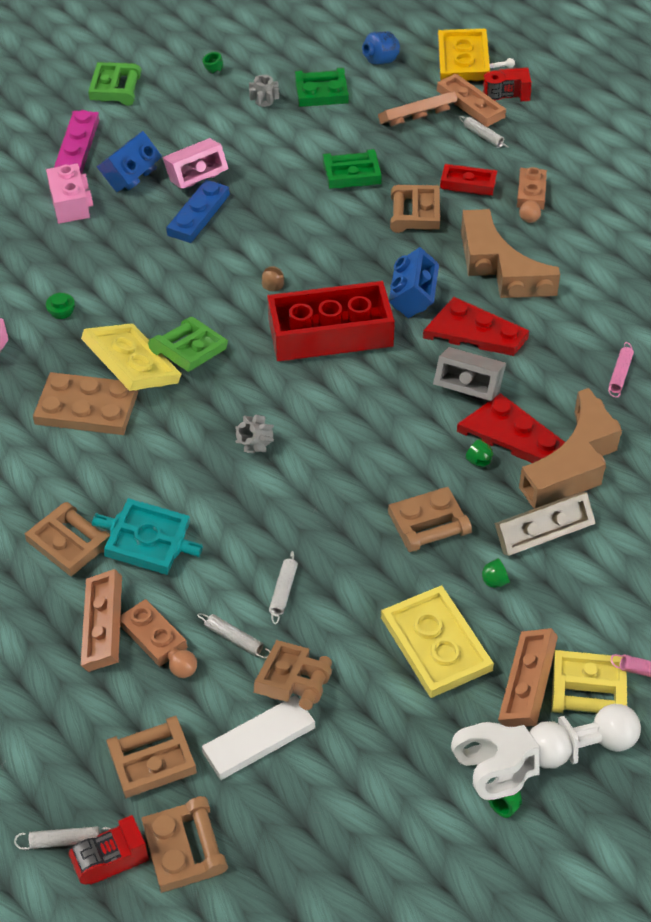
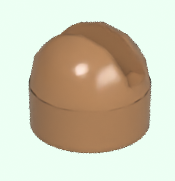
M270 266L262 273L263 288L268 291H278L283 288L284 274L280 268Z

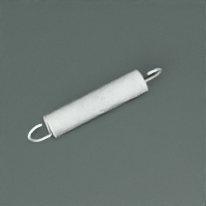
M468 117L463 122L465 128L497 148H500L502 145L509 148V146L503 143L504 138L473 118Z
M294 551L290 555L292 559H285L283 561L269 607L274 624L278 623L279 615L284 613L298 563L293 560ZM273 615L278 616L276 623L273 621Z
M202 613L197 614L200 619L205 621L204 625L209 630L254 656L258 655L259 657L267 658L259 655L263 648V643L214 614L210 616ZM199 615L208 617L207 621Z
M99 827L29 832L30 847L21 848L17 845V838L20 835L26 834L20 833L15 837L14 843L17 848L23 850L73 846L82 840L98 837Z

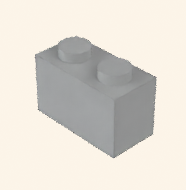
M448 347L439 356L433 384L492 401L500 391L506 363Z

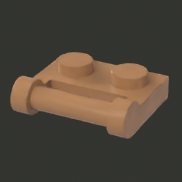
M395 185L392 187L393 217L390 220L392 231L400 233L405 229H439V186ZM405 199H412V215H404Z
M449 487L388 505V513L409 552L420 550L421 545L456 534L464 536L472 533L470 520L467 515L463 514ZM452 521L451 523H448V524H445V525H442V526H439V527H435V528H432V529H429V530H426V531H423V532L416 533L417 531H421V530H424V529H427V528H430V527H433V526H437V525H440V524H443V523Z
M64 502L25 533V537L30 545L72 577L99 553H104L110 533L100 531L95 526H92L89 521L77 513L76 507L69 502ZM62 523H70L91 541L86 543Z
M177 716L165 719L166 723L120 739L117 736L106 739L125 798L197 773L196 765ZM168 737L172 739L126 756L123 755L125 752Z
M195 797L184 805L141 817L161 893L220 875L228 869L226 858L223 854H220L208 815L211 809L206 797ZM191 820L195 822L205 860L197 864L194 863L183 823Z

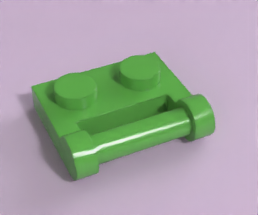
M97 62L88 91L89 99L102 102L120 101L126 106L133 104L135 99L134 89L136 81L141 76V67L133 63ZM121 76H127L124 89L118 88Z
M188 317L181 322L180 326L162 336L156 335L149 339L148 346L154 354H163L189 372L226 350L228 340L196 318Z

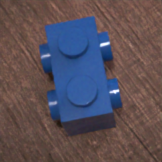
M142 131L100 163L97 168L116 193L124 187L129 191L141 182L138 178L141 174L146 177L157 168L155 163L162 158V155L144 131Z
M421 247L407 256H401L394 264L389 303L407 318L412 317L418 312L425 311L428 306L434 303L439 263Z

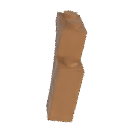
M490 209L463 210L461 235L468 276L496 275L500 298L557 296L560 280L559 267L532 260L507 244L494 226Z
M589 388L578 391L574 411L577 426L570 438L552 454L522 467L519 488L534 509L602 485L606 469L603 456L618 450L622 434L621 426L607 412L602 400L596 398Z

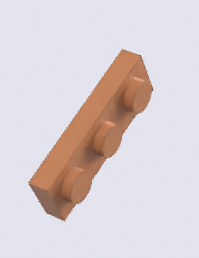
M458 74L437 82V92L445 94L455 91L458 101L454 102V104L484 126L488 127L506 117V108Z
M455 91L385 110L378 114L380 124L389 122L391 127L404 123V118L412 116L413 120L428 116L427 111L435 109L437 114L450 110L449 105L458 100Z
M116 569L86 579L81 666L88 672L119 662L122 575Z
M552 628L523 631L520 633L498 718L502 725L507 727L537 725L558 639L557 634Z

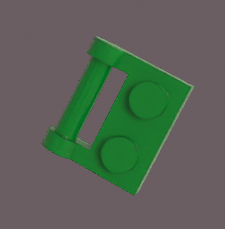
M336 68V71L303 73L302 70L295 71L299 107L349 104L344 68Z
M368 149L365 153L332 156L331 153L322 154L323 168L326 173L329 189L381 184L382 175L375 149Z

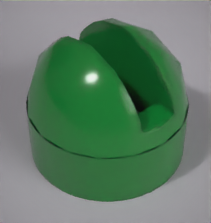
M210 52L202 59L204 67L209 73L215 74V71L220 72L223 68V59L219 52Z
M478 439L467 451L465 459L475 466L484 467L490 464L493 450L482 439Z
M499 558L484 566L482 578L486 585L496 588L510 583L506 569Z
M518 791L514 795L488 801L498 815L509 818L519 809L522 797L521 792Z

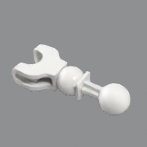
M610 704L603 707L596 714L593 723L575 728L570 725L564 716L558 718V723L554 721L541 722L531 728L530 731L527 730L525 725L507 727L492 722L479 723L457 731L452 739L451 749L461 764L465 766L477 765L473 774V787L481 798L494 800L514 795L520 791L524 782L529 777L539 775V766L544 769L558 768L566 763L568 759L572 764L578 763V748L597 743L611 751H625L631 748L640 737L641 723L637 714L628 706ZM469 743H480L479 745L464 749V747ZM497 777L493 782L487 783L491 778Z

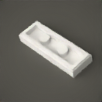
M297 695L291 697L288 702L284 701L202 746L203 754L220 780L315 728L314 719L307 710L300 707V700Z

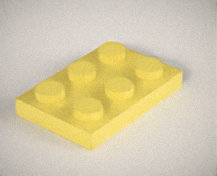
M133 323L84 329L81 339L129 391L179 383L181 373L163 354L156 355L149 349V340Z
M442 585L381 610L382 621L430 698L493 671V661Z

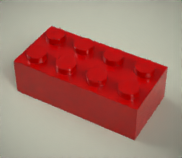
M383 281L267 295L268 320L277 362L394 347L395 321Z

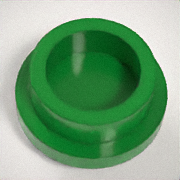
M55 293L46 300L47 311L56 319H65L73 313L75 301L67 293Z

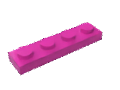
M86 110L73 111L54 168L62 165L78 164L80 174L83 173L99 123L98 112Z

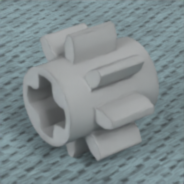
M258 75L255 77L254 82H249L250 100H255V103L261 107L272 105L274 99H279L278 81L273 82V78L269 75Z
M255 415L254 417L243 416V422L235 427L236 443L245 445L244 452L255 453V451L266 452V446L274 442L272 430L274 426L272 424H265V416Z

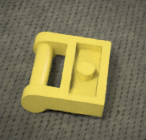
M555 650L553 657L552 712L563 713L564 710L598 713L603 707L610 704H623L627 706V671H622L621 668H617L612 664V655ZM613 656V663L620 667L622 657ZM565 689L614 694V700L566 696Z

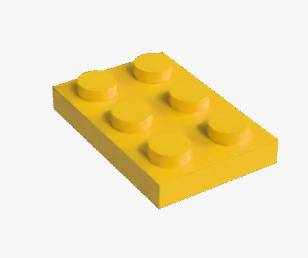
M487 29L438 30L440 81L454 74H458L465 80H484V75L490 71Z

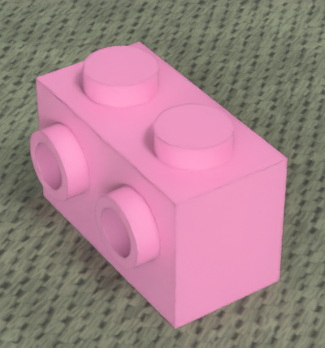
M211 138L162 157L170 182L181 189L191 187L196 182L215 177L229 169L222 145Z
M78 164L46 169L58 224L90 218L88 207L93 206L90 190H88L86 174H80Z

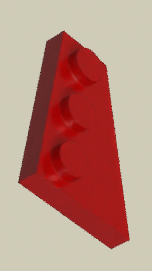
M453 297L423 330V339L445 338L449 339V344L460 345L461 342L477 345L480 350L514 356L528 340L529 330Z
M501 393L457 424L458 433L465 436L471 433L482 438L489 446L497 444L511 451V455L530 463L547 457L565 443V441Z

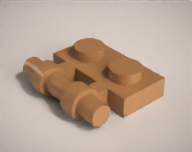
M276 640L255 680L253 693L286 702L289 701L292 693L300 695V707L304 710H310L314 704L319 702L323 694L322 685L328 682L332 674V660L327 656H322L319 660L309 658V648ZM301 674H302V675H306V676H309L310 679L303 678V677H300V676H301Z

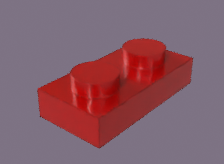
M445 164L440 180V189L493 196L497 170Z

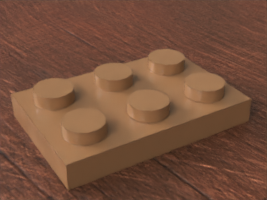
M50 372L33 414L34 424L124 435L139 390L129 391L120 380Z

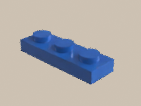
M205 180L166 227L167 236L192 243L229 197V187Z

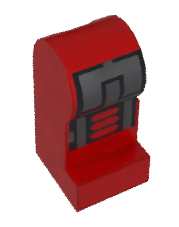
M528 67L499 69L487 72L484 75L483 93L494 101L502 98L517 97L520 98V102L530 101L532 81Z
M133 815L119 820V826L97 835L98 837L82 840L70 849L69 857L81 884L88 885L102 881L149 861L146 844Z

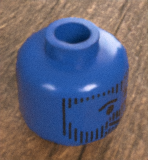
M390 31L372 32L366 37L362 51L371 64H388L396 59L400 51V44Z

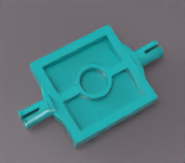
M128 498L123 510L115 518L95 513L92 520V526L110 531V537L104 548L105 557L168 575L174 559L180 552L199 558L203 550V544L185 539V533L190 524V516Z

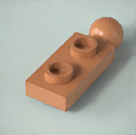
M535 167L520 168L517 207L520 208L519 214L521 219L527 223L537 221L541 216V209L544 210L547 170Z
M146 599L120 616V626L159 667L169 661L170 671L176 677L188 678L194 674L197 669V659L192 652L185 650L188 648L186 639Z

